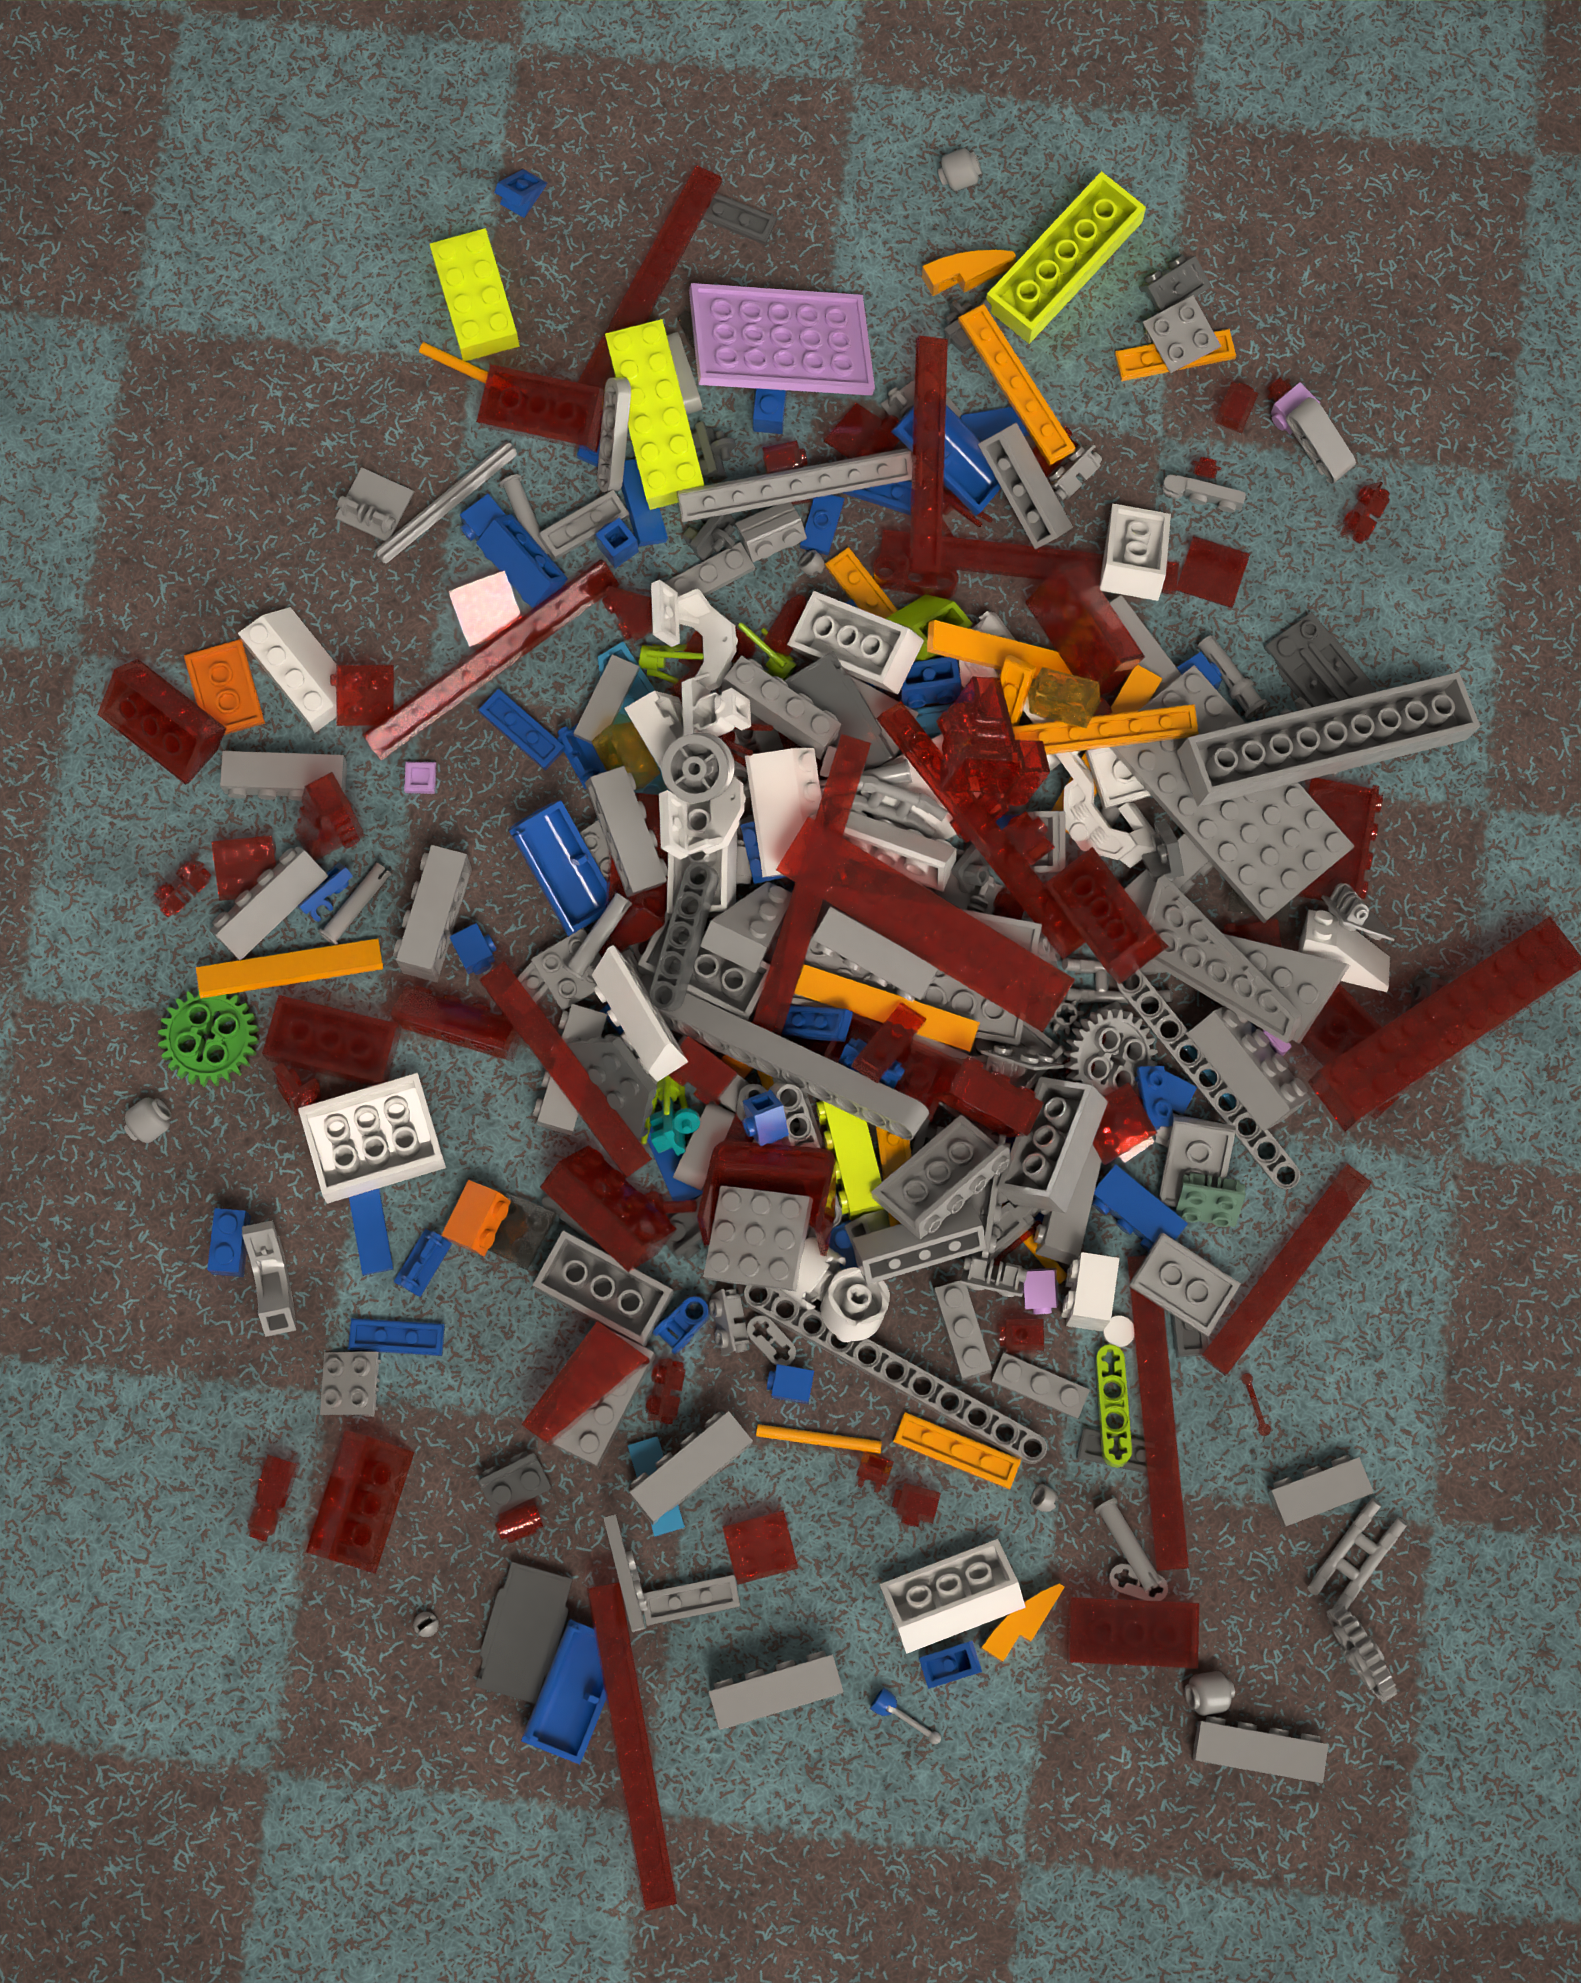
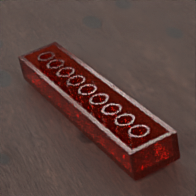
M810 816L805 820L776 868V871L1042 1033L1075 981V978Z
M1549 916L1319 1069L1308 1081V1084L1344 1132H1346L1573 979L1581 972V955L1551 916Z

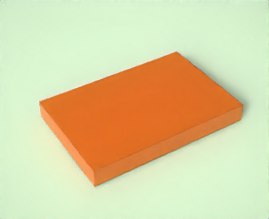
M241 639L184 655L207 740L265 724L244 644Z

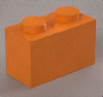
M468 1180L441 1236L459 1247L485 1257L488 1249L494 1243L495 1234L501 1221L508 1214L511 1200L496 1190Z

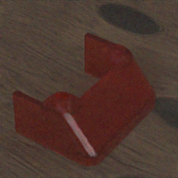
M731 1140L718 1143L712 1151L697 1214L704 1245L710 1244L720 1187L729 1186L811 1197L813 1202L808 1225L815 1228L820 1255L827 1256L835 1219L836 1161L833 1153L827 1149L778 1144L760 1146L755 1142Z

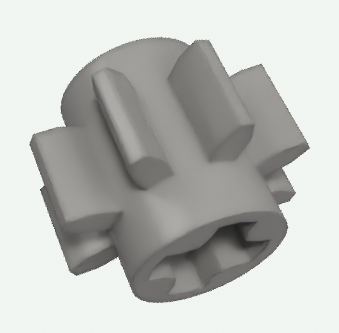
M1061 997L1057 1007L1054 1004H1049L1048 1009L1053 1015L1047 1016L1045 1022L1053 1023V1034L1061 1030L1068 1037L1072 1027L1080 1029L1081 1024L1076 1019L1083 1017L1084 1011L1076 1010V1000L1070 1004L1066 1003L1065 999ZM1061 1011H1065L1067 1016H1071L1068 1023H1064L1063 1018H1057Z

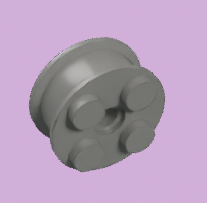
M693 733L678 738L667 748L662 759V777L667 788L677 798L690 803H701L714 799L726 791L734 777L735 762L731 750L719 737L709 733ZM696 763L700 766V772H697L695 769Z

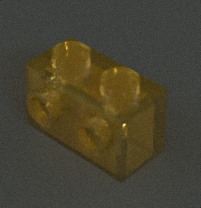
M1042 667L1028 692L1029 711L1031 714L1039 717H1046L1069 725L1087 728L1100 704L1099 682Z
M633 722L610 725L591 741L606 771L625 766L627 773L630 772L635 780L636 790L644 788L660 774L653 757Z

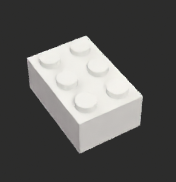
M1081 1252L1078 1259L1073 1260L1070 1268H1068L1065 1287H1071V1290L1063 1300L1061 1317L1067 1318L1066 1326L1103 1332L1111 1321L1119 1258Z

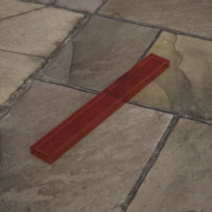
M918 336L916 338L909 572L938 575L941 573L948 339Z
M505 961L480 978L479 982L626 1179L649 1163L652 1158L617 1111L609 1106L605 1095L590 1080L587 1071Z
M1345 1165L1201 1355L1202 1359L1224 1376L1229 1373L1372 1182L1350 1165Z

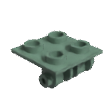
M1192 1172L1189 1175L1183 1174L1182 1191L1175 1213L1187 1222L1201 1221L1213 1223L1218 1227H1236L1246 1196L1245 1184H1241L1240 1180L1224 1178L1222 1189H1220L1221 1177H1217L1214 1188L1211 1187L1212 1176L1208 1175L1206 1186H1204L1205 1175Z

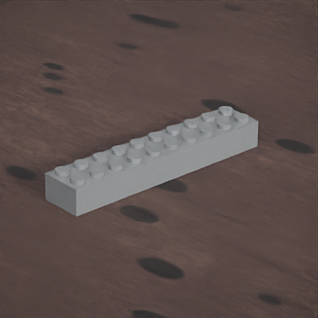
M1457 672L1188 737L1177 753L1196 805L1199 807L1465 741L1481 726L1461 675Z

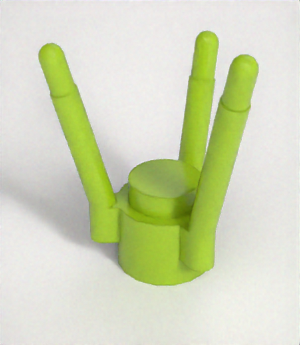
M744 623L738 624L739 628L770 657L765 665L769 670L763 669V671L772 677L777 676L786 680L797 667L793 662L794 659L783 650L767 629L762 628L761 633L776 650V653ZM734 656L731 662L736 663L739 658Z
M643 644L640 652L639 666L640 668L647 669V676L658 677L682 687L681 682L684 681L659 671V668H665L667 658L703 660V653L675 652L703 650V644H682L673 647L669 645L652 644L651 646Z
M673 1071L657 1082L656 1095L652 1100V1114L655 1112L658 1098L660 1101L663 1100V1113L666 1116L670 1113V1097L673 1102L678 1097L681 1108H688L685 1086L680 1085V1075L677 1072ZM650 1117L645 1121L644 1127L648 1129V1133L641 1138V1144L643 1145L647 1143L650 1132Z

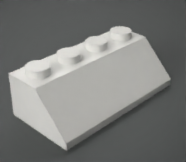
M291 607L262 615L238 633L245 647L314 733L362 698V695Z
M791 748L745 756L762 876L808 875L832 869L814 748Z
M710 800L701 803L686 802L687 828L691 831L704 833L711 821ZM737 830L728 847L713 853L706 854L701 851L690 854L683 859H678L668 853V914L673 913L684 872L687 866L694 862H702L714 868L718 873V885L708 918H715L736 904ZM702 870L697 874L696 883L698 885L706 881V870ZM696 899L692 900L687 906L689 915L694 914L698 909L699 904Z
M842 808L828 827L830 852L841 854L857 862L942 892L951 874V869L956 862L957 848H954L949 842L941 839L934 841L913 829L906 831L897 828L888 820L880 819L877 821L867 817L865 813L859 810L849 811Z
M614 945L609 947L592 974L597 984L593 989L602 1003L608 1002L611 1010L607 1011L615 1026H622L625 1034L621 1037L630 1051L636 1050L640 1057L637 1061L646 1073L650 1074L658 1082L689 1061L657 1007L651 1003L649 994L633 966Z

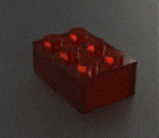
M967 1056L963 1059L956 1058L955 1060L942 1062L927 1093L928 1095L998 1134L1006 1135V1137L1029 1135L1044 1102L1035 1098L1036 1093L1024 1086L1015 1087L1009 1083V1077L996 1071L990 1073L983 1069L984 1064L973 1057Z

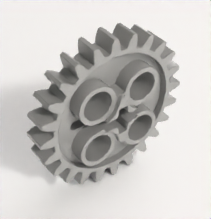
M1101 1009V1013L1092 1012L1090 1013L1091 1021L1087 1019L1080 1020L1083 1027L1082 1030L1072 1029L1077 1036L1076 1039H1067L1066 1041L1072 1046V1050L1064 1052V1055L1071 1057V1061L1065 1063L1064 1067L1072 1070L1066 1079L1076 1081V1083L1093 1085L1108 1101L1106 1109H1109L1110 1106L1119 1109L1121 1103L1131 1104L1130 1096L1140 1098L1138 1084L1135 1081L1138 1071L1137 1067L1157 1066L1158 1063L1152 1061L1151 1056L1158 1053V1050L1150 1049L1149 1046L1155 1041V1038L1146 1037L1150 1028L1141 1026L1142 1019L1133 1017L1131 1012H1122L1119 1009H1112V1011ZM1104 1033H1105V1034H1106V1041H1105V1043L1102 1045V1036H1103ZM1130 1044V1053L1127 1055V1047ZM1095 1062V1070L1091 1073V1065ZM1119 1073L1120 1079L1116 1084V1076Z
M1338 1604L1328 1610L1327 1617L1329 1623L1333 1627L1334 1635L1341 1644L1339 1649L1352 1669L1358 1673L1365 1686L1373 1694L1375 1693L1382 1702L1397 1695L1396 1685L1391 1679L1392 1676L1387 1666L1383 1662L1384 1656L1371 1636L1365 1632L1358 1619L1354 1615L1352 1616L1351 1612H1348L1342 1604Z

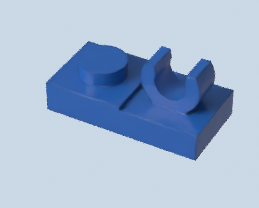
M339 862L326 873L329 877L297 906L304 914L309 913L318 922L321 918L316 913L317 908L320 905H324L329 911H332V904L325 898L333 893L338 894L349 885L348 880L353 877L349 870Z

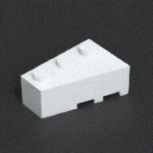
M653 691L624 709L661 769L662 759L667 748L684 735L681 714L683 707L679 697Z

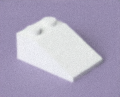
M1112 503L1101 570V591L1159 600L1166 576L1171 514Z
M1308 910L1299 940L1298 952L1347 963L1350 967L1341 981L1387 992L1389 987L1390 957L1359 932H1352L1340 926V920L1331 913L1323 910Z

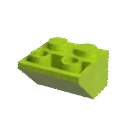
M927 594L885 618L909 628L924 640L914 662L931 660L939 656L938 654L927 652L929 622L937 620L968 629L973 624L954 601Z

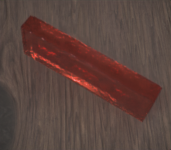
M900 1003L856 1057L851 1067L878 1084L924 1026L926 1018L905 1004Z

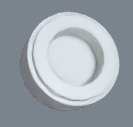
M1124 1316L1112 1317L1110 1323L1103 1330L1105 1341L1119 1348L1129 1345L1135 1335L1133 1323Z

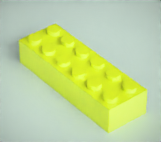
M1101 171L987 293L986 299L992 306L991 313L1030 344L1143 222L1146 206Z
M663 319L605 334L615 376L627 378L631 386L628 428L650 510L678 503L676 491L705 486Z

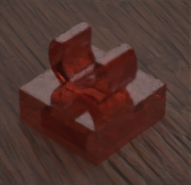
M864 1452L856 1476H859L858 1487L862 1488L865 1480L868 1479L876 1483L874 1492L879 1493L882 1485L886 1486L894 1461Z

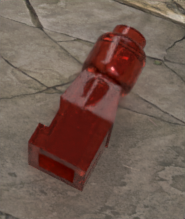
M643 890L628 908L598 952L601 958L612 945L622 953L629 945L648 940L650 936L665 925V905Z
M271 1455L267 1456L260 1480H258V1490L255 1496L259 1506L253 1508L247 1525L250 1530L249 1537L267 1542L268 1536H272L275 1533L280 1518L277 1509L281 1510L285 1507L287 1499L292 1493V1487L300 1465Z

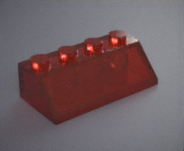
M139 659L114 669L97 714L185 785L191 782L218 751L227 729Z
M415 986L414 989L405 987L392 1009L391 1017L398 1028L510 1062L514 1061L524 1031L523 1023L514 1014L502 1012L500 1016L490 1013V1008L477 1003H473L472 1007L461 1004V999L444 994L443 998L431 995V990L421 986Z
M344 1431L305 1553L376 1574L414 1452L366 1435Z

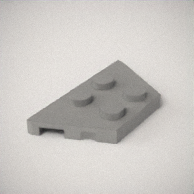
M616 1514L604 1517L631 1630L635 1632L645 1629L642 1611L648 1609L632 1550L626 1552Z

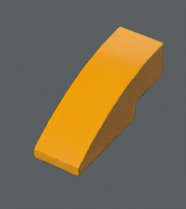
M976 250L957 253L922 266V279L932 296L956 284H959L963 293L1010 270L1015 264L1016 255L1014 251Z
M1059 1583L1025 1601L1026 1608L1007 1615L991 1632L980 1649L1000 1662H1004L1019 1636L1028 1642L1032 1641L1065 1587Z

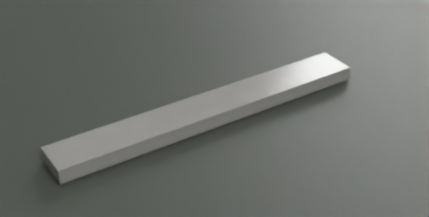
M906 448L676 492L680 519L682 522L913 480L914 475L911 451Z

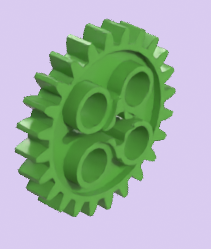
M199 990L198 997L195 998L188 991V1001L185 1003L177 998L176 1002L179 1008L177 1010L170 1007L167 1008L168 1012L172 1015L171 1019H161L163 1024L167 1026V1029L158 1030V1034L166 1038V1040L159 1042L158 1046L161 1049H168L161 1055L164 1060L173 1059L168 1065L170 1070L173 1071L179 1068L177 1076L180 1079L189 1074L188 1082L192 1085L200 1078V1084L203 1087H206L209 1079L212 1080L215 1086H219V1077H224L228 1083L231 1082V1072L241 1076L239 1066L241 1064L250 1066L246 1056H256V1052L250 1048V1045L259 1043L256 1037L251 1036V1034L258 1032L259 1028L257 1025H249L256 1019L253 1013L244 1015L249 1009L248 1005L244 1003L238 1006L240 998L237 995L233 996L230 1000L229 994L200 998ZM201 1011L207 1013V1019L202 1024L193 1023L195 1014ZM220 1012V1016L214 1023L215 1013ZM232 1021L236 1023L232 1033L223 1034L221 1032L222 1026L226 1022ZM212 1032L215 1038L208 1039L206 1042L202 1036L204 1034L209 1035ZM195 1040L196 1046L194 1050L188 1053L182 1052L184 1042ZM215 1050H224V1058L220 1062L213 1063L210 1061L211 1054ZM203 1052L204 1057L202 1061L197 1062L198 1057H200V1055Z

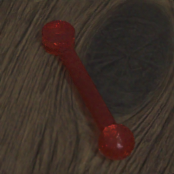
M1035 1221L1031 1226L1032 1228L993 1259V1265L999 1266L1000 1261L1003 1262L1004 1257L1036 1232L1038 1225H1042V1222Z
M1244 1373L1241 1376V1381L1247 1387L1259 1423L1258 1433L1261 1436H1267L1270 1434L1271 1428L1268 1424H1265L1252 1385L1253 1376L1250 1373Z

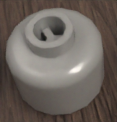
M961 148L944 155L941 159L942 168L937 169L942 185L949 184L950 188L955 192L975 185L979 180V175L982 174V169L975 152L970 153L966 148Z
M146 1097L126 1111L125 1121L127 1125L124 1126V1129L132 1140L136 1141L139 1139L144 1143H150L170 1128L169 1119L172 1115L163 1101L158 1098Z
M1217 1670L1195 1674L1185 1686V1699L1189 1708L1202 1716L1226 1711L1230 1707L1231 1698L1235 1696L1232 1681L1226 1679L1225 1675Z

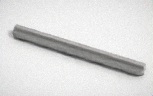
M509 442L503 443L379 546L375 551L377 557L383 563H388L511 461L517 455L514 446Z

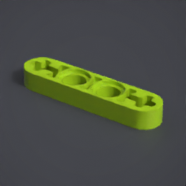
M1109 1344L1100 1348L1095 1357L1102 1457L1106 1464L1119 1468L1127 1464L1132 1454L1124 1353L1116 1345ZM1107 1352H1110L1112 1358H1117L1118 1361H1115L1113 1364V1375L1102 1377V1374L1107 1375L1109 1372L1108 1363L1102 1361V1359L1105 1358ZM1110 1382L1117 1384L1121 1390L1120 1396L1114 1399L1107 1397L1103 1390L1104 1385ZM1116 1413L1122 1417L1123 1426L1120 1429H1111L1107 1425L1106 1417L1109 1414ZM1124 1434L1125 1438H1119L1118 1446L1119 1450L1125 1451V1453L1121 1455L1120 1460H1116L1115 1455L1109 1454V1451L1114 1447V1437Z

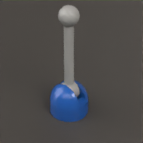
M884 1687L880 1690L872 1702L870 1710L881 1716L895 1714L926 1735L932 1744H938L941 1741L940 1733L936 1731L931 1732L897 1708L896 1697Z

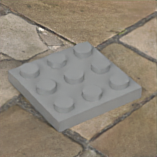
M721 1186L703 1277L707 1280L796 1292L813 1199L808 1196Z

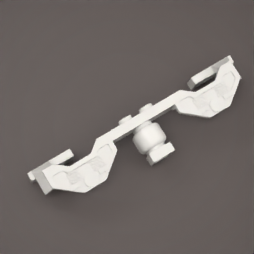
M661 580L651 583L653 635L670 647L680 644L679 624L693 627L703 636L704 662L696 677L681 682L683 736L693 733H709L718 737L731 732L734 727L740 730L751 727L750 700L733 688L723 691L722 695L710 693V691L721 686L724 677L732 666L731 661L737 652L736 645L738 642L735 625L713 608L699 589L692 590L678 597V592ZM696 763L695 769L697 772H700V766ZM734 775L726 791L718 797L710 799L711 821L704 833L691 831L687 828L686 801L677 798L675 794L668 790L659 793L661 849L678 859H683L697 852L703 851L706 854H710L728 847L744 812L746 797L743 791V783Z
M985 612L979 617L981 621L972 628V630L1016 641L999 616L994 612ZM959 660L961 684L967 694L970 695L977 706L990 709L1000 674L994 668ZM1030 692L1028 693L1023 710L1033 724L1060 721L1053 713L1049 714L1035 696ZM1081 751L1017 759L1015 754L1011 753L1002 760L1019 785H1029L1037 778L1035 775H1046L1058 766L1060 762L1064 765L1074 779L1064 787L1063 811H1065V828L1081 850L1120 860L1130 868L1142 860L1143 854L1155 852L1151 835L1156 834V832L1135 803L1126 802L1118 808L1134 830L1133 832L1128 833L1109 826L1094 805V780L1092 772L1078 754Z

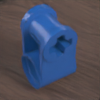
M693 1296L687 1298L654 1329L653 1334L660 1336L672 1348L671 1352L676 1355L708 1321L710 1316L708 1305L700 1297ZM692 1304H700L704 1309L702 1317L697 1320H691L687 1317V1309ZM671 1329L678 1336V1339H676L668 1330Z

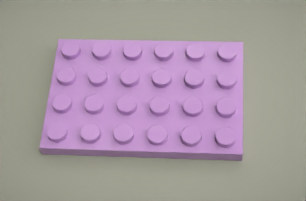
M691 283L689 296L699 385L873 395L875 384L863 295Z

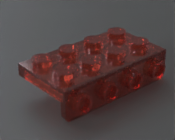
M1321 778L1310 779L1308 794L1355 847L1297 896L1324 901L1321 898L1322 895L1331 898L1338 884L1347 883L1361 899L1366 898L1368 881H1364L1365 870L1371 869L1373 852H1369L1370 841L1375 842L1378 831V824L1374 823L1375 812L1380 813L1383 802V795L1379 794L1380 786L1373 785L1372 788Z

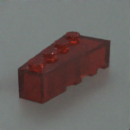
M333 772L304 786L301 801L303 807H300L299 810L301 818L297 819L299 828L295 829V834L309 856L316 861L342 846L350 848L360 841L359 837L363 836L364 833Z
M597 1321L521 1425L545 1444L551 1446L585 1415L600 1405L604 1399L625 1384L640 1369L649 1364V1358Z

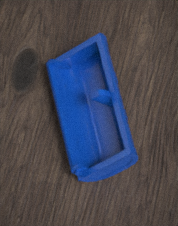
M926 393L892 429L891 432L974 516L981 513L1001 489L997 478L978 445L982 440L936 394L929 395Z
M561 800L538 809L508 829L568 937L601 917L614 898V894Z
M569 1620L521 1741L580 1765L628 1643Z

